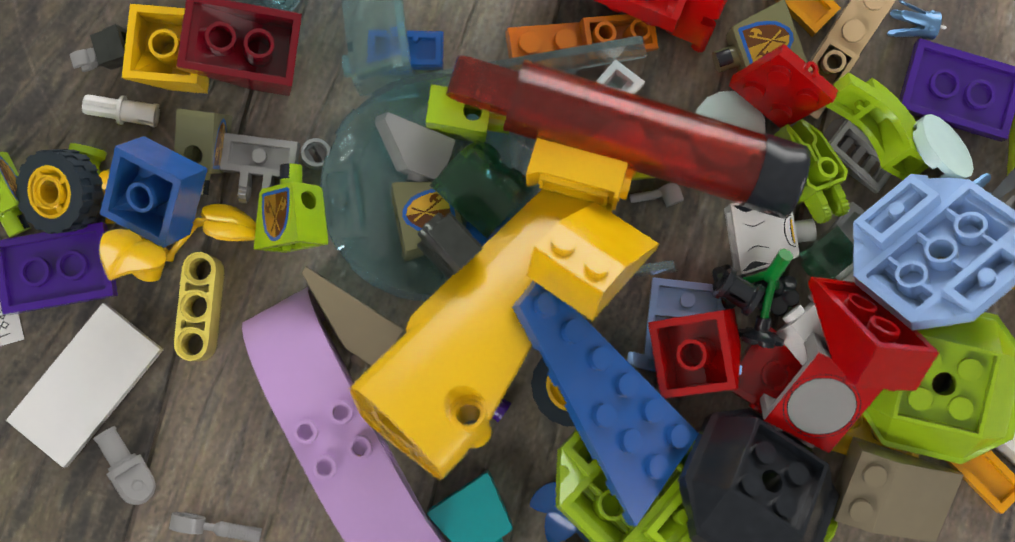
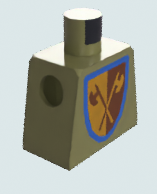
M781 0L732 26L726 35L729 47L712 52L713 63L718 73L735 67L739 72L782 44H785L807 63L785 0Z
M177 108L174 152L208 168L201 195H209L211 174H224L220 170L225 133H231L233 116ZM201 151H202V155H203V156H202V160L200 159V152H201Z
M394 182L391 184L390 196L404 262L425 255L416 246L421 241L417 233L438 212L443 217H446L451 212L461 224L481 220L478 198L457 201L454 185L451 182Z

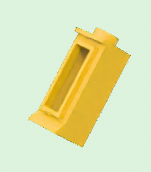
M537 138L526 172V186L530 187L539 184V188L592 203L595 202L603 206H607V203L613 204L612 210H616L619 198L627 199L632 177L626 176L628 162Z

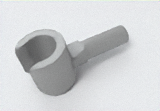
M675 183L666 184L659 189H654V191L630 194L631 203L656 200L662 197L666 207L673 206L684 200L680 187Z

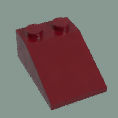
M186 0L176 69L251 90L290 96L302 13L230 0Z

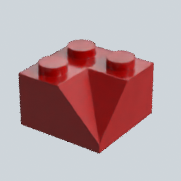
M735 309L648 322L659 392L663 398L738 388L741 344Z

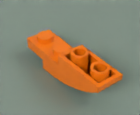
M628 14L584 17L580 22L508 27L505 31L510 68L541 65L542 69L573 66L638 55L659 48L655 26L647 25L640 19Z

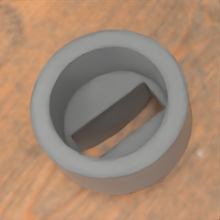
M312 138L303 144L301 160L306 167L318 170L328 164L331 150L324 140ZM309 149H314L320 163H315L308 151Z

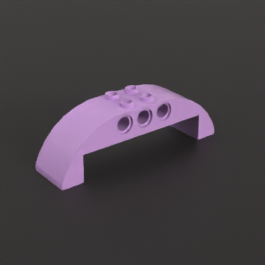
M309 287L242 322L245 346L261 388L317 496L345 542H446L437 525L429 517L427 518L385 438L371 428L359 414L349 392V388L354 384V381L322 323L326 318Z

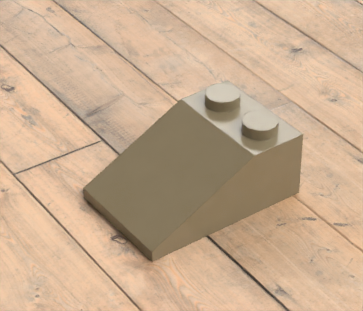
M305 267L302 275L343 346L353 353L350 360L367 371L406 333L404 328L308 267Z
M853 436L834 484L840 496L833 513V518L837 522L870 533L936 542L964 475L962 472Z

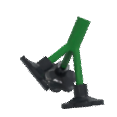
M780 249L765 271L750 276L739 275L748 282L755 283V286L761 284L765 287L764 294L757 305V308L761 310V315L756 316L754 328L738 329L739 337L743 342L759 345L764 348L782 347L784 345L782 338L778 337L776 333L769 331L772 321L769 313L771 311L775 316H782L786 314L788 307H794L799 303L800 296L796 291V279L790 275L782 276L793 259L791 251ZM729 264L713 269V292L722 276L731 268ZM721 298V303L726 310L737 307L726 299Z

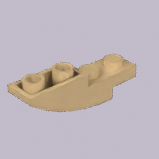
M850 0L810 59V61L817 64L818 73L833 85L850 72L859 59L860 53L896 0ZM824 106L809 115L818 119L826 107Z

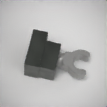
M115 24L90 35L93 48L82 49L69 54L73 68L81 67L82 72H87L95 69L98 65L110 70L123 66L127 30Z

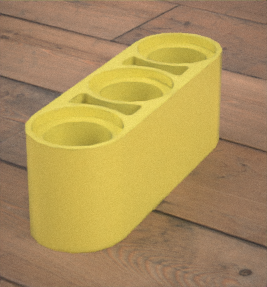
M194 252L188 255L183 262L181 271L174 349L179 357L187 361H205L212 357L217 347L224 266L218 258L203 252ZM203 261H208L211 265L210 274L207 278L200 280L196 274L197 266ZM203 297L207 303L206 312L202 316L196 317L192 309L193 303L196 299ZM198 334L203 340V347L198 354L194 355L190 351L188 344L191 337Z

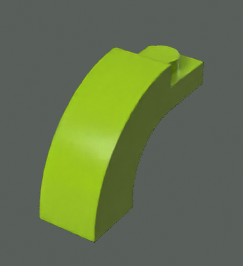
M850 72L833 84L838 89L835 101L825 107L855 124L866 135L876 150L882 169L904 180L910 174H920L929 168L918 153L913 141V131L916 130L913 126L916 120L892 92L874 78L864 82Z

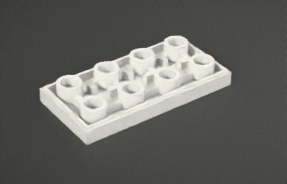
M102 303L6 421L61 467H68L164 349L110 305Z

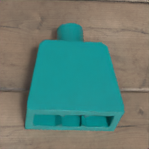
M486 470L427 511L429 518L451 542H504L502 537L513 530L512 521L489 470Z

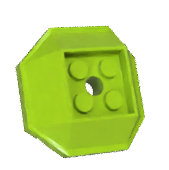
M983 312L973 322L917 330L939 352L916 391H888L883 389L863 413L883 446L957 464H963L1014 439L1015 338L997 314ZM942 372L949 373L952 378L950 388L944 392L934 391L932 387L934 377Z
M575 429L557 449L555 507L591 542H690L691 539L689 538L686 523L688 517L682 503L678 479L693 444L638 525L629 526L622 515L624 510L616 495H611L605 483L607 478L597 459H592L580 434Z

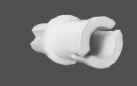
M87 94L83 98L82 112L84 114L116 119V123L119 125L124 124V122L156 127L159 121L160 106L156 103L128 100L124 95H121L119 99Z

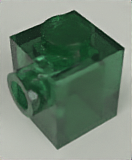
M839 226L833 227L825 231L799 252V256L803 259L801 266L810 277L833 279L853 263L854 245Z

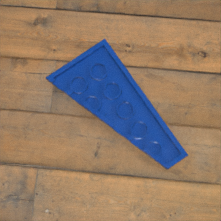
M532 281L512 308L531 341L534 350H539L549 369L547 374L552 384L558 386L566 401L564 406L592 459H597L607 478L605 483L611 495H616L624 510L622 515L627 525L637 526L696 440L698 432L576 309L535 281Z

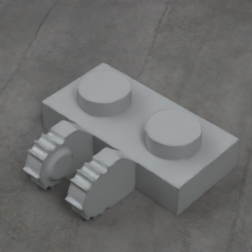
M225 133L220 170L240 174L237 194L239 203H247L251 197L252 175L263 176L262 190L263 188L275 186V178L280 179L281 164H298L300 144L295 141Z

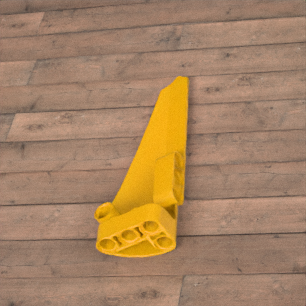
M639 117L615 118L583 149L584 151L628 162L626 176L632 177V179L649 153V147ZM541 189L482 246L483 249L455 275H452L414 312L407 323L406 333L349 388L357 410L364 421L434 477L442 480L468 453L469 448L482 447L490 439L492 432L490 420L532 347L531 341L526 335L512 306L533 281L526 274L534 246L557 222L592 204V202ZM607 203V206L601 205L608 211H613V204ZM478 420L474 424L464 425L468 421Z

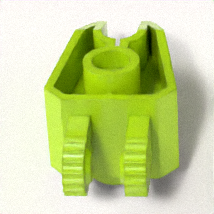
M799 120L792 127L789 124L785 125L774 136L805 145L809 148L811 154L808 177L797 204L805 202L814 221L820 224L830 221L832 214L838 217L846 215L849 212L850 204L840 185L846 180L848 173L843 162L823 133L807 121Z

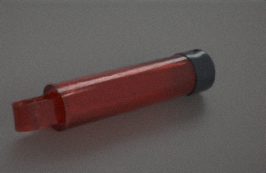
M458 56L446 91V95L455 101L505 116L502 128L504 131L533 140L540 138L628 162L627 169L739 203V206L781 219L789 216L796 207L809 173L811 154L809 148L805 145L767 133H757L525 59L523 60L520 72L476 58Z

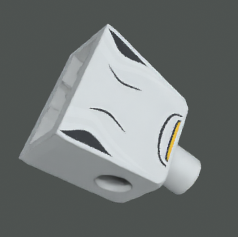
M731 203L724 208L733 268L737 270L736 275L738 276L768 268L780 249L791 251L793 259L799 257L798 243L815 241L817 237L814 220L794 221L793 211L789 216L781 219L739 206V203Z

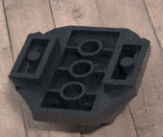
M749 408L713 412L705 417L678 479L682 503L688 517L686 523L689 538L694 542H824L840 496L832 483L830 465L817 457L810 447L785 431H777L768 425L762 416Z

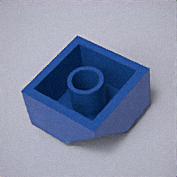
M145 136L117 145L113 154L100 215L165 248L191 234L208 168Z

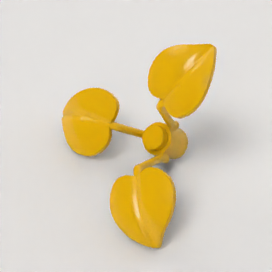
M110 169L103 170L99 174V177L102 178L103 184L101 185L104 194ZM210 204L202 208V218L194 220L191 234L178 240L170 250L130 230L114 229L107 231L101 237L99 245L100 260L109 280L133 274L142 281L155 282L161 278L165 262H173L177 251L198 227L202 226L203 232L215 239L224 241H253L255 239L256 222L244 211L234 206Z

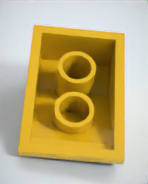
M593 202L557 222L534 246L526 276L593 321L655 252L659 243L598 203Z

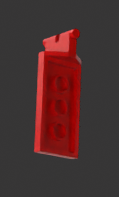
M594 0L606 5L615 12L626 13L640 19L647 25L658 26L665 29L666 33L691 42V47L696 52L705 51L716 27L714 20L720 18L727 0Z

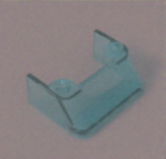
M341 0L348 54L342 55L343 71L345 78L352 77L353 84L360 97L418 89L417 80L411 65L403 0Z

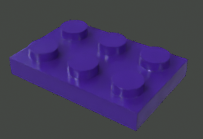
M919 38L913 47L899 101L912 116L922 118L925 115L932 114L940 117L953 128L1003 142L1008 139L1015 114V66Z
M99 222L88 224V227L72 232L58 234L43 232L0 240V302L2 315H13L118 296L116 279H108L99 254L101 237L108 231L107 224Z

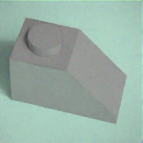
M389 112L376 117L375 125L397 172L407 175V182L443 181L456 141L455 139Z

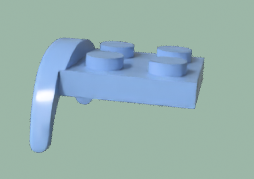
M653 277L651 279L644 354L630 351L628 352L627 361L634 367L656 372L648 322L725 310L721 299L713 297V284ZM740 365V369H739V376L742 374V366H741V365Z

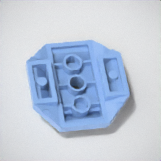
M910 174L853 221V269L855 284L912 331L973 322L1015 286V210L970 179L928 178V175ZM938 257H948L945 259H936Z

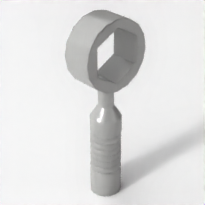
M172 512L169 529L176 532L203 534V530L213 531L220 537L260 542L262 528L223 521L215 524L207 523L204 516L193 513Z

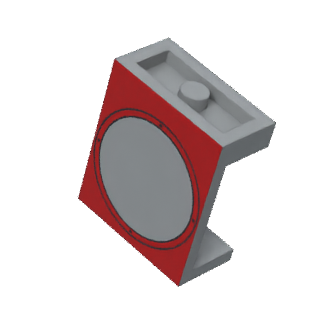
M812 332L804 342L808 361L777 399L764 393L760 397L764 421L777 431L784 430L798 437L803 444L809 447L816 446L830 453L883 389H859L849 384L845 380L843 372L832 361L825 337Z

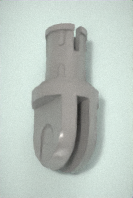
M115 426L95 436L93 440L98 444L111 466L108 469L109 473L106 475L120 497L126 503L132 505H140L150 500L155 493L156 482L141 454L130 453L116 431Z

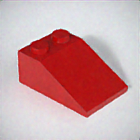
M811 277L808 285L832 361L843 372L845 380L859 389L879 388L888 391H916L939 352L917 330L912 331L858 287L855 282Z

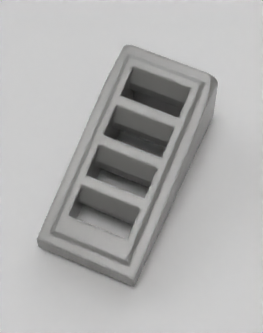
M846 118L834 120L823 135L847 168L848 174L873 193H878L892 174L882 169L880 165L871 177L868 172L876 161L880 163L873 145L866 135ZM844 136L843 140H842V141L840 142V144L837 146L838 142H839V141L841 140V138ZM854 143L856 145V148L848 156L846 152ZM866 152L869 155L863 164L859 166L857 163Z

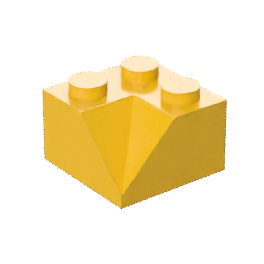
M130 4L122 69L123 79L171 91L208 94V77L176 69L185 8Z

